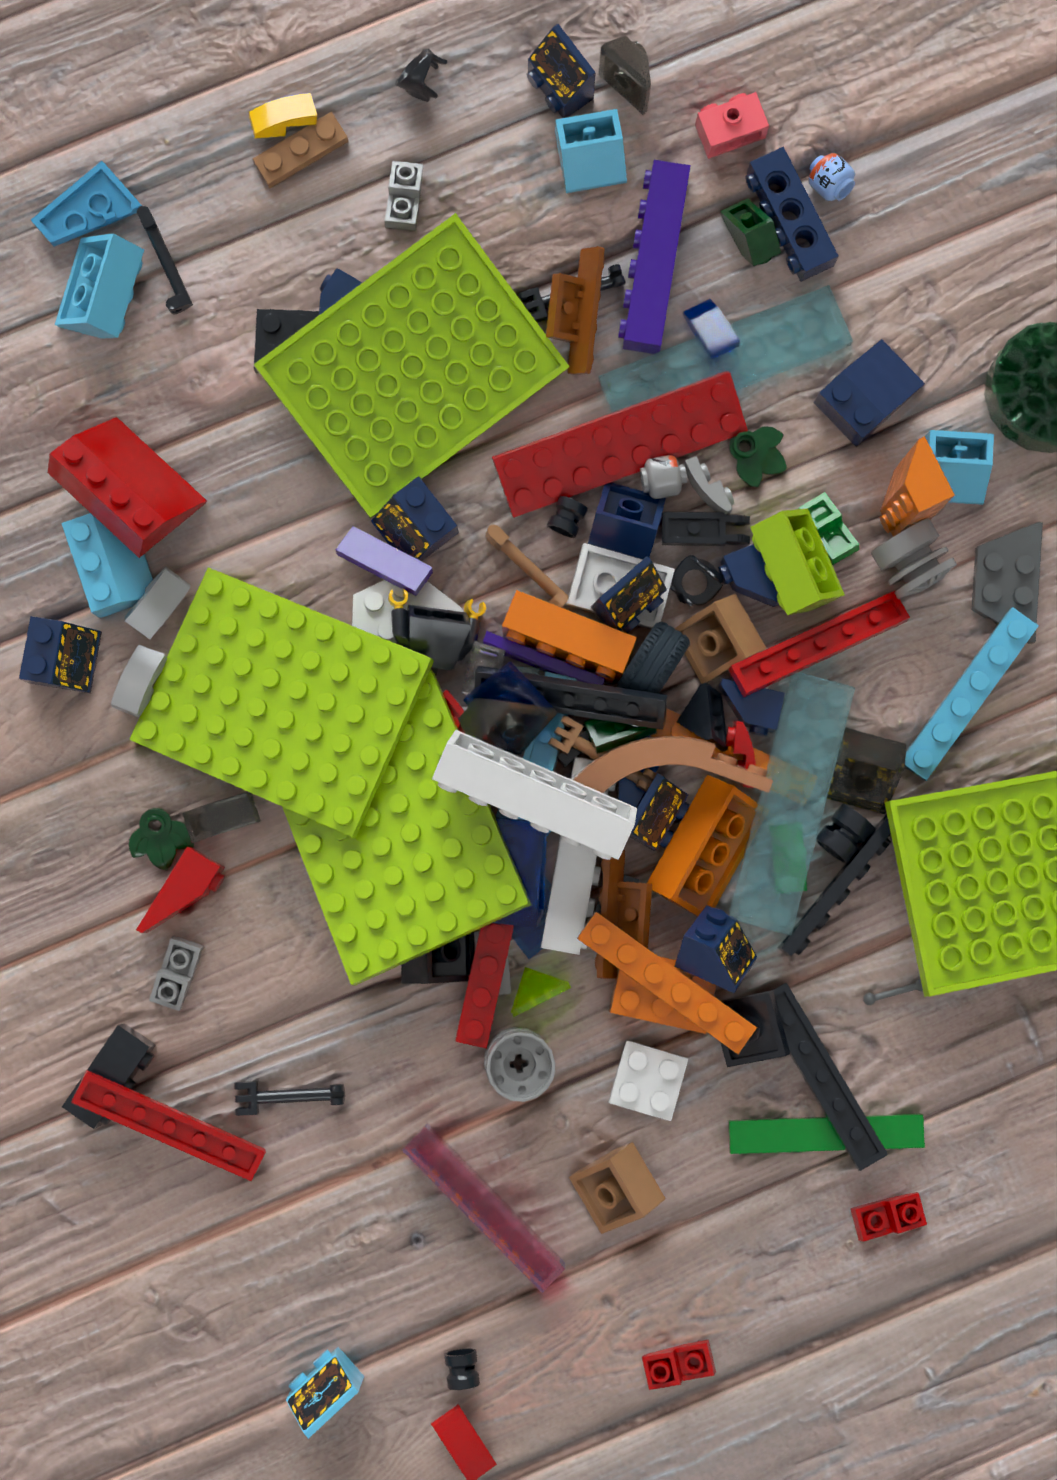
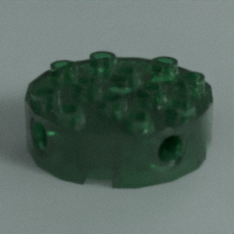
M1041 322L1025 327L1006 342L987 371L984 397L990 418L1007 439L1026 450L1045 453L1057 452V323ZM1049 384L1053 385V390L1048 387Z

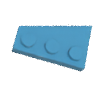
M100 161L32 218L31 221L52 246L55 247L136 214L138 208L142 205L107 165Z

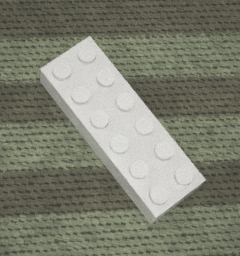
M455 730L448 740L432 777V780L438 782L440 788L448 792L456 793L457 790L469 795V800L478 805H493L500 808L499 812L508 818H523L530 821V825L534 829L544 833L553 831L562 835L561 839L566 843L574 846L583 844L592 848V852L595 855L610 860L611 857L619 860L635 825L636 807L458 730Z

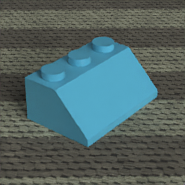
M114 233L81 238L55 325L101 339L118 338L125 325L124 316L127 306L134 295L133 286L136 276L142 268L144 249Z
M91 513L61 523L91 612L97 617L102 618L133 607L145 594V588L153 580L145 554L138 558Z

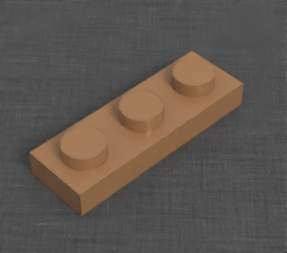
M330 112L318 119L317 125L306 126L252 159L268 187L272 188L349 141L334 114Z

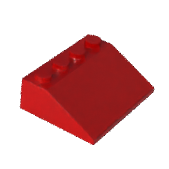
M117 417L73 435L49 454L47 473L138 558L207 502L200 493Z

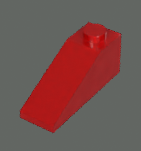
M187 847L136 930L140 933H149L209 895L211 890L216 892L225 878L221 874L225 867L196 849Z

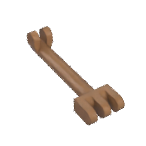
M495 524L488 527L485 535L486 540L498 551L502 550L553 598L549 603L562 608L567 603L568 595L509 541L510 537Z
M563 716L561 723L571 728V730L568 732L557 727L554 731L556 735L565 739L564 742L561 743L554 738H550L548 742L551 747L565 755L569 753L571 747L576 748L593 759H597L599 756L607 753V751L596 754L592 743L579 736L584 726L567 716ZM646 768L643 772H634L626 776V778L647 792L656 773Z

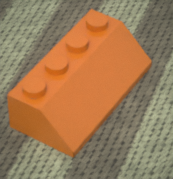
M925 436L914 444L894 469L880 510L882 514L880 516L881 524L887 533H892L893 537L924 519L929 518L931 520L955 496Z
M707 775L647 882L652 884V891L696 917L700 915L706 905L715 908L768 810L735 786Z

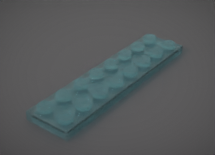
M828 285L600 375L598 380L613 413L725 371L731 373L735 389L739 390L850 346L853 343V339L832 290Z
M801 672L791 675L766 769L768 770L767 776L773 779V783L769 793L762 790L760 792L728 914L729 919L781 934L792 935L856 687Z

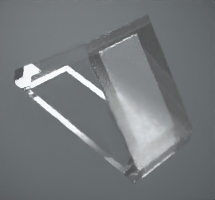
M474 641L461 693L474 697L475 671L477 667L484 666L502 669L506 658L505 650Z

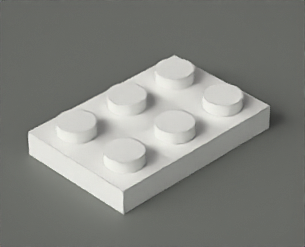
M583 543L566 605L595 613L590 606L640 563L642 559ZM656 563L653 564L667 591L660 596L664 602L654 611L649 613L645 609L637 616L641 621L638 626L652 629L656 623L661 622L675 570L674 568Z

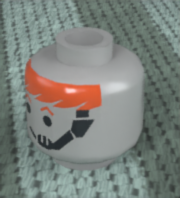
M673 455L650 458L646 461L644 467L640 468L643 492H648L653 499L677 496L681 492L682 484L687 483L685 464L679 465L678 460Z

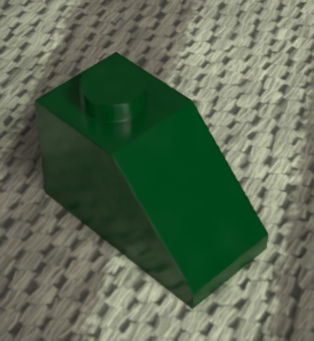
M748 198L720 211L722 219L741 255L753 266L765 264L772 257L781 253L773 220Z

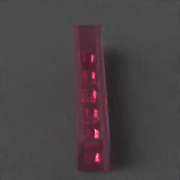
M428 1123L403 1147L402 1151L542 1293L565 1270V1262Z

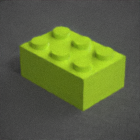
M808 509L784 510L750 527L753 533V544L761 552L765 561L766 575L773 581L778 592V603L786 611L787 615L813 611L845 596Z

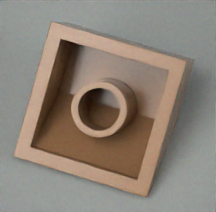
M736 594L715 601L675 628L683 635L685 634L690 640V646L685 655L701 684L708 683L728 672L731 665L767 649Z
M633 1142L610 1151L569 1177L601 1234L645 1217L666 1199Z

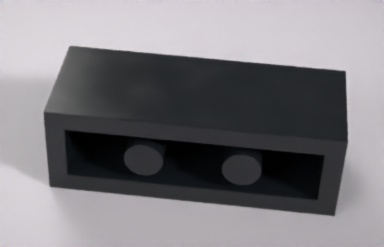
M119 1024L87 1070L132 1090L136 1084L133 1080L139 1069L144 1071L153 1060L155 1055L151 1051L156 1044L127 1024ZM81 1078L62 1108L93 1129L101 1126L102 1123L107 1126L111 1121L110 1119L71 1103L82 1080Z

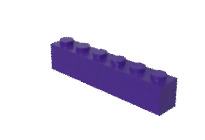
M654 159L652 171H645L643 189L649 191L647 200L641 199L638 219H644L642 230L636 229L633 244V248L639 249L637 260L631 259L628 278L634 279L632 290L626 289L623 308L629 309L627 320L621 319L618 338L624 339L623 349L660 354L691 165Z

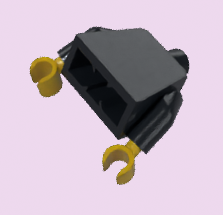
M403 589L404 600L402 602L394 601L392 597L393 590L390 591L388 601L394 607L391 611L392 634L396 643L432 658L434 663L430 670L434 672L435 676H437L438 669H454L457 661L463 660L476 647L481 623L478 617L486 611L484 602L479 604L478 613H475L471 608L473 599L465 603L464 612L408 605L406 610L404 605L408 600L407 591Z

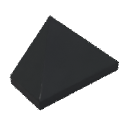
M707 682L702 683L676 722L703 740L714 743L715 747L720 751H727L722 694Z

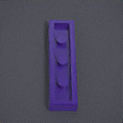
M486 631L484 636V648L541 671L577 679L576 681L604 684L605 678L491 632Z

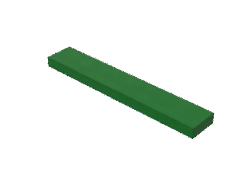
M923 1114L866 1116L885 1149L925 1148ZM827 1117L728 1120L730 1154L846 1150Z

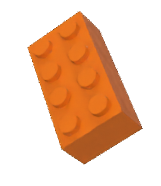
M518 590L514 594L502 624L503 636H506L508 640L523 646L525 644L536 648V651L553 658L557 656L566 660V663L583 670L587 668L595 671L596 675L605 678V682L613 683L614 679L617 681L621 679L637 639L635 636Z

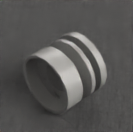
M929 518L907 528L871 552L881 571L893 567L897 568L898 572L888 581L890 586L902 580L905 581L906 585L894 592L898 599L926 590L942 580L957 565L954 558L939 564L937 559L949 551L947 547L934 551L930 549L929 546L940 535Z
M512 1027L500 1031L491 1039L485 1050L484 1067L490 1084L499 1095L511 1101L525 1102L538 1098L548 1089L554 1078L555 1060L552 1050L539 1034L528 1028ZM516 1054H520L522 1059L526 1060V1063L521 1064V1069L516 1070L513 1064H509L510 1061L515 1060Z

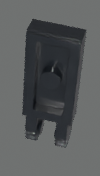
M662 512V545L750 544V536L745 534H726V525L739 527L749 525L750 516L726 515L721 512Z

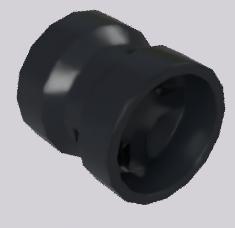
M560 496L556 503L557 514L550 517L547 527L563 536L576 538L579 531L577 523L584 519L588 508L574 499Z
M463 1348L444 1353L445 1365L449 1367V1375L447 1376L448 1389L465 1390L480 1385L479 1373L475 1370V1363L477 1362L476 1349Z

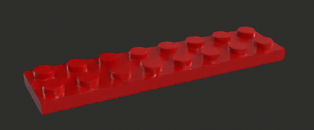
M725 371L493 456L492 460L511 515L515 518L556 503L560 496L569 498L640 472V468H643L646 461L650 458L673 455L678 458L735 437L741 432H748L731 373Z

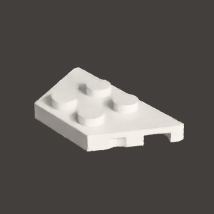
M383 580L354 594L352 626L396 643L392 634L391 611L394 607L390 605L388 595L393 590L392 597L394 601L402 602L404 600L403 589ZM428 581L417 596L408 593V600L404 605L406 610L408 605L463 612L459 605Z

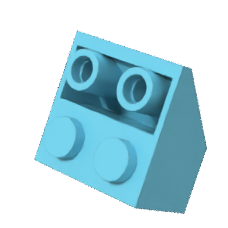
M617 109L555 120V138L566 193L627 183L623 136Z
M930 430L925 438L955 494L948 503L983 505L993 466L994 434Z

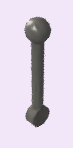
M921 979L916 980L915 984L878 994L866 993L863 1001L866 1005H873L877 1000L914 990L922 992Z

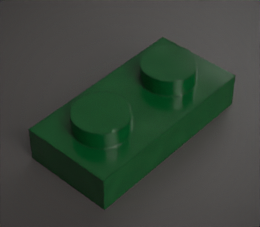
M592 719L584 722L585 730L596 754L657 733L655 728Z

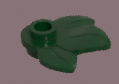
M764 426L754 432H741L731 438L729 451L732 457L737 460V474L746 484L757 488L762 480V473L765 475H775L786 470L785 459L776 448L784 436L779 430ZM742 442L749 444L750 450L748 452L741 451L739 444Z
M151 808L145 811L140 818L139 828L131 834L129 839V850L133 858L142 857L147 854L151 863L164 871L168 870L172 865L176 849L194 847L193 836L185 823L171 820L170 815L160 808ZM151 820H158L161 822V828L154 830L150 827L149 822Z

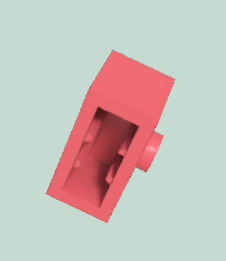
M754 92L746 95V93L735 95L729 102L721 105L714 103L705 106L697 114L695 127L709 159L765 139L769 124L757 93Z

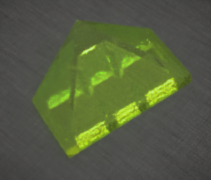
M525 967L511 1013L515 1017L570 989L571 986L567 980Z

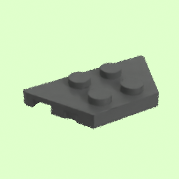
M1043 522L1034 523L975 548L972 611L984 618H990L998 626L1009 609L1013 607L1037 624ZM1036 631L1028 640V644L1036 642Z

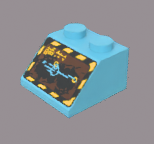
M339 1347L332 1353L328 1349L324 1351L313 1362L316 1368L307 1376L302 1372L288 1386L291 1391L286 1401L308 1439L359 1392L364 1375Z

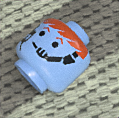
M831 153L825 157L820 155L810 165L809 184L827 201H840L844 199L855 186L854 169L838 154Z

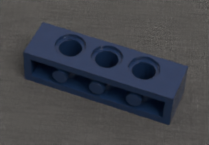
M784 146L751 161L745 176L747 186L752 193L756 192L760 200V210L773 220L780 247L783 246L788 256L786 257V262L793 275L797 274L800 282L834 267L839 255ZM772 184L779 185L783 192L774 193L768 186ZM790 211L796 215L797 219L787 220L783 217L782 213ZM800 238L806 239L810 243V247L802 248L796 243V240Z

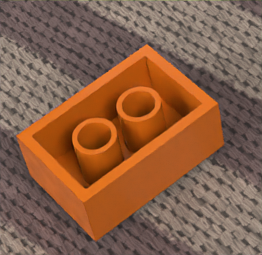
M660 957L672 967L675 966L676 960ZM674 967L714 996L716 985ZM618 969L609 1007L610 1013L706 1034V1031Z

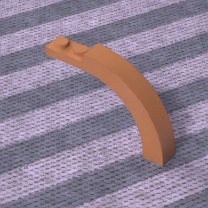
M683 736L649 737L626 743L599 756L573 779L578 783L604 793L620 779L639 770L661 765H685L707 770L768 793L773 783V779L767 776L768 770L752 764L749 765L748 769L736 765L737 759L721 753L718 754L717 758L712 757L715 749L714 743Z

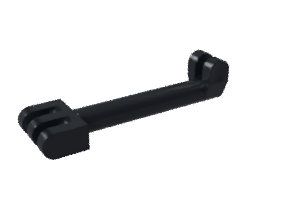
M140 206L137 214L175 296L167 299L166 307L171 314L181 313L190 308L193 303L154 217L148 207Z
M615 264L608 268V276L601 278L600 291L626 284L625 278L622 276L620 264ZM536 287L517 295L521 302L532 299V302L526 303L524 306L529 312L536 311L532 316L537 323L548 320L546 309L549 308L550 294L541 297L539 289Z
M258 1081L234 1083L236 1090H248L247 1095H235L236 1103L248 1102V1108L239 1107L235 1109L236 1116L258 1115L259 1104L330 1101L331 1105H343L345 1102L344 1084L330 1085V1088L258 1091Z

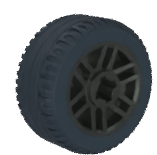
M665 622L656 623L628 665L617 687L659 694L690 646L689 638Z

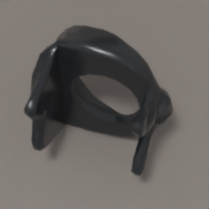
M423 49L403 70L396 80V86L405 89L412 97L428 102L430 97L436 99L438 97L437 93L424 83L430 66L438 69L437 63L447 64L448 61L438 57L430 49Z
M689 555L675 569L670 589L675 592L678 600L684 604L687 603L691 607L693 604L704 605L719 593L723 586V577L710 562L699 559L694 555ZM690 570H699L707 578V587L699 595H690L683 589L682 578Z

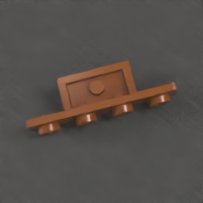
M600 246L581 249L578 277L562 273L552 275L546 338L570 343L568 360L570 367L567 369V373L571 375L590 374L594 361L593 351L597 331L598 306L601 298L600 287L605 251Z
M623 849L619 860L613 857L610 860L602 858L603 887L599 894L601 915L648 949L652 884L623 882L625 850ZM597 953L595 957L597 978L616 979L618 968Z

